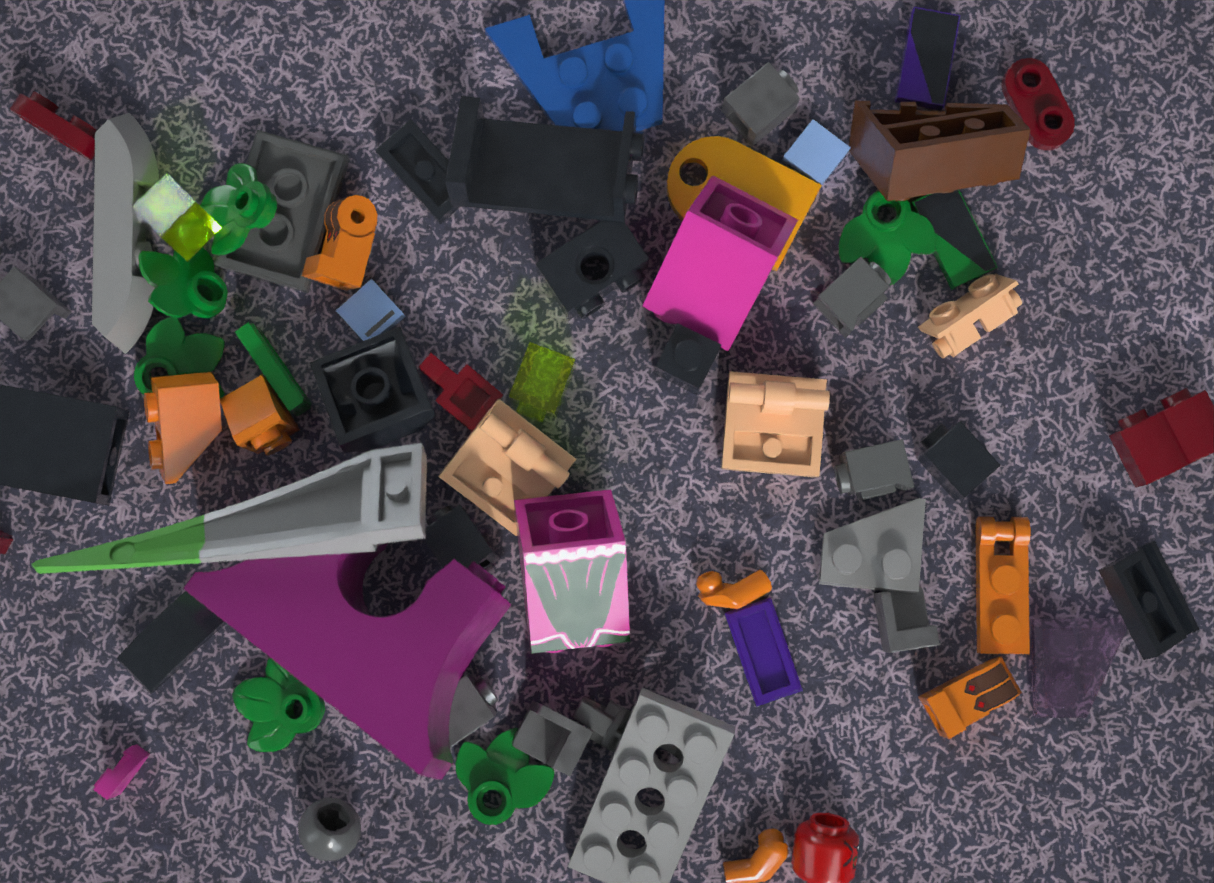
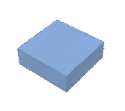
M812 119L782 160L801 175L823 185L847 155L851 147Z

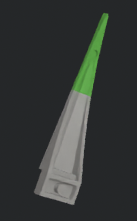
M422 443L370 450L332 468L244 502L139 535L36 560L31 565L37 573L45 574L376 551L377 545L382 543L425 538L427 455Z

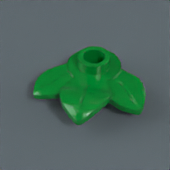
M246 163L232 165L227 174L226 185L216 186L209 190L200 203L199 216L201 220L215 227L211 247L212 254L222 256L234 252L243 245L250 229L266 227L275 216L277 210L275 195L271 193L267 185L258 181L256 169Z
M877 191L866 200L863 214L850 220L845 225L839 242L840 260L843 264L856 262L860 257L863 259L868 258L869 263L875 262L887 273L891 279L889 285H894L906 273L910 264L911 253L927 255L935 252V231L926 217L911 211L908 200L887 201L881 192ZM884 207L893 208L896 211L895 218L890 222L881 221L878 218L880 209Z
M183 233L178 238L173 256L153 251H141L139 253L138 259L141 274L148 284L155 288L149 295L148 302L158 311L178 318L190 313L200 318H213L224 309L228 295L226 284L214 273V261L209 253L189 235Z
M169 317L160 321L149 331L146 337L147 355L139 360L134 370V381L138 390L143 395L144 393L152 392L151 372L154 367H163L167 370L169 376L212 372L223 355L225 341L218 336L208 333H194L185 336L183 326L177 317ZM219 384V397L222 398L225 392Z
M270 657L266 665V677L244 680L232 693L237 710L246 719L254 721L248 736L247 745L255 751L275 752L285 749L292 742L296 734L314 730L320 724L325 713L324 700ZM297 700L303 706V713L299 718L296 717L293 710L294 703Z
M512 728L498 735L490 743L487 750H484L477 744L465 741L457 755V778L469 791L467 801L471 814L481 823L497 825L509 819L517 808L536 806L545 797L554 779L553 768L545 765L529 764V755L512 746V740L518 728ZM489 790L498 791L502 796L501 805L497 808L486 806L483 800L485 792Z

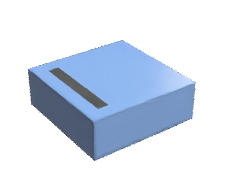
M372 279L336 310L363 341L391 330L406 317Z

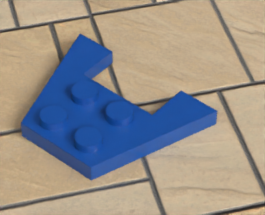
M622 0L632 32L547 58H543L530 15L484 29L487 37L552 125L623 131L625 111H633L636 115V131H641L661 125L663 122L665 0Z

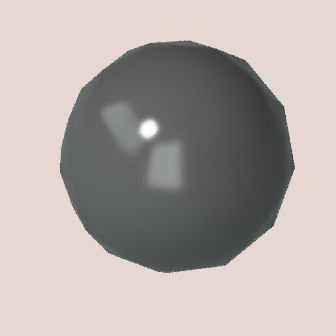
M323 797L310 804L298 822L300 844L308 855L320 861H338L349 855L357 846L361 837L360 817L350 803L339 798Z

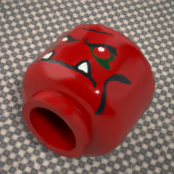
M815 813L810 816V820H806L798 825L795 832L791 867L799 878L806 881V883H849L853 880L860 838L855 830L849 826L850 823L847 819L831 813Z

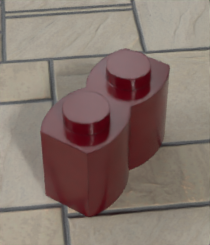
M1184 388L1161 399L1160 402L1164 409L1148 416L1144 408L1117 421L1121 430L1109 435V438L1135 488L1155 482L1190 463L1214 453V405L1206 390L1191 395L1188 388Z

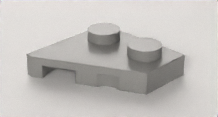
M918 498L824 533L819 584L917 594L920 585L926 499Z

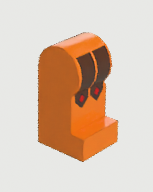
M353 195L334 201L328 206L324 214V224L327 233L321 254L306 258L301 276L342 290L361 288L378 216L375 206L369 199L364 196Z
M1002 656L964 672L918 696L939 735L951 739L967 730V726L987 716L990 711L1012 701L1022 692Z

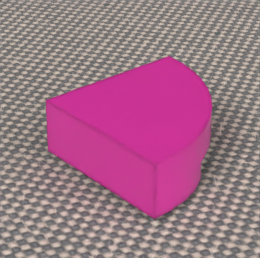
M136 744L127 748L113 770L107 768L93 785L95 786L93 790L106 800L121 795L150 755L139 745Z

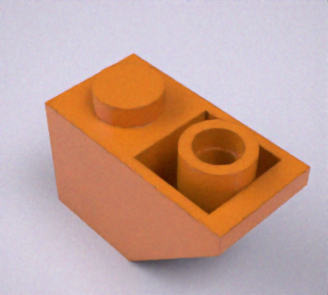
M211 372L151 377L152 392L144 393L146 420L148 423L155 422L156 440L148 441L151 470L159 469L165 484L176 483L222 431L219 383Z
M260 375L220 398V403L234 441L238 446L256 454L264 451L266 456L281 451L292 443L290 435L300 430L292 415L264 375Z

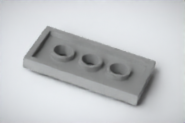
M641 688L576 843L568 867L605 883H670L734 737L736 726ZM663 744H672L681 750L683 759L676 764H665L658 759L655 750ZM643 788H655L663 794L665 801L657 807H648L640 802L637 793ZM634 830L644 836L646 844L639 849H630L622 844L619 835L624 831Z

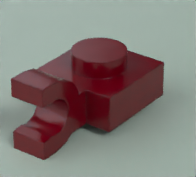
M430 352L418 366L421 372L444 390L435 402L471 432H473L498 398L501 400L504 397L499 390L468 364L456 374Z

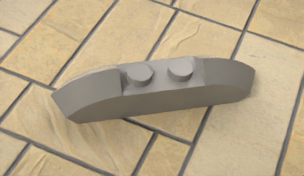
M130 113L108 119L95 132L92 325L125 354L134 346L143 333L154 308L148 302V298L155 288L148 284L142 276L138 256L141 251H152L151 244L145 241V223H151L153 219L152 198L149 194H146V191L159 185L158 165L152 145L141 125Z

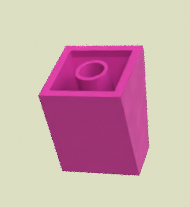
M712 175L688 209L642 307L652 311L661 321L669 324L679 323L721 344L722 349L729 351L798 219Z

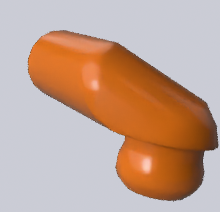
M758 570L734 584L723 583L721 574L714 571L706 572L696 580V586L700 590L698 597L708 606L740 609L772 590L771 582L762 570Z
M773 828L763 830L758 835L759 847L751 858L723 862L725 882L760 883L771 879L788 856V845L784 842L783 833Z

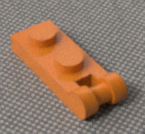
M978 516L976 519L977 653L1030 654L1028 545L1031 528L1028 517H1012L1010 522L995 521L993 516ZM995 541H1010V556L994 555Z

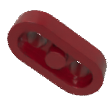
M1023 58L1014 62L1002 79V92L1008 105L1030 128L1028 142L1040 150L1059 148L1071 137L1074 131L1075 120L1071 109L1051 71L1043 62L1034 58ZM1022 76H1032L1036 81V87L1026 86L1022 81ZM1051 116L1055 118L1058 123V129L1048 128L1044 123V117Z
M33 91L30 97L21 93L18 95L9 109L11 112L87 160H93L95 157L94 138L97 131L94 127L74 115L69 122L56 115L55 113L59 107Z

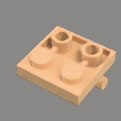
M730 371L728 374L721 469L819 477L824 411L828 410L830 392L826 391L827 380Z
M498 398L438 476L517 536L514 500L546 497L555 487L559 489L570 475L568 470L577 459Z

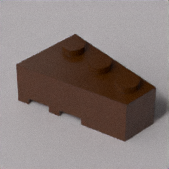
M855 100L849 140V147L851 148L849 152L887 201H904L916 196L951 193L958 189L993 186L1000 182L1020 179L1030 128L1008 104L946 103L945 111H917L916 102H900L899 110L870 109V101Z

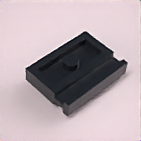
M1155 541L1137 547L1136 550L1123 555L1098 570L1143 660L1160 656L1187 638L1188 634L1199 630Z

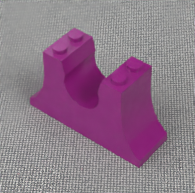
M388 543L378 544L376 551L251 559L222 570L194 573L183 589L417 774L439 780L443 779L454 764L449 744V720L458 682L462 679L465 670L482 643L512 605L501 595L506 587L497 578L474 561L468 568H465L454 559L426 582L421 595L409 608L396 615L373 617L369 613L363 599V580L370 563L378 554L385 550Z

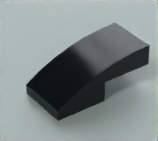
M185 591L117 657V660L152 694L189 661V656L220 630L226 622Z

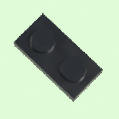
M411 119L375 150L378 157L439 224H442L461 207L451 206L445 179L449 160Z

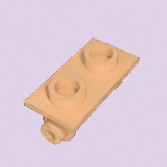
M998 274L982 276L969 286L968 293L955 302H945L933 309L929 314L930 319L922 323L918 328L920 331L938 338L932 345L941 358H945L948 355L955 357L981 338L973 324L974 322L979 320L984 330L991 332L1017 314V308L1022 305V300L1013 288L1019 284L1016 280Z

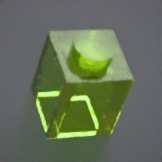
M168 173L132 206L151 228L186 261L192 258L222 228Z
M529 342L509 394L510 401L518 404L516 412L538 422H543L545 415L556 419L576 368V359Z

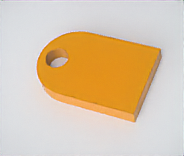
M704 137L686 145L675 156L668 172L667 196L674 213L683 221L688 209L713 175L798 219L772 269L777 272L822 185L726 137ZM695 162L702 165L707 172V179L698 186H690L684 183L679 172L685 164Z

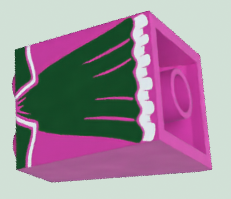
M612 490L514 500L526 622L531 653H558L565 649L591 646L607 647L616 643L630 642L626 541Z

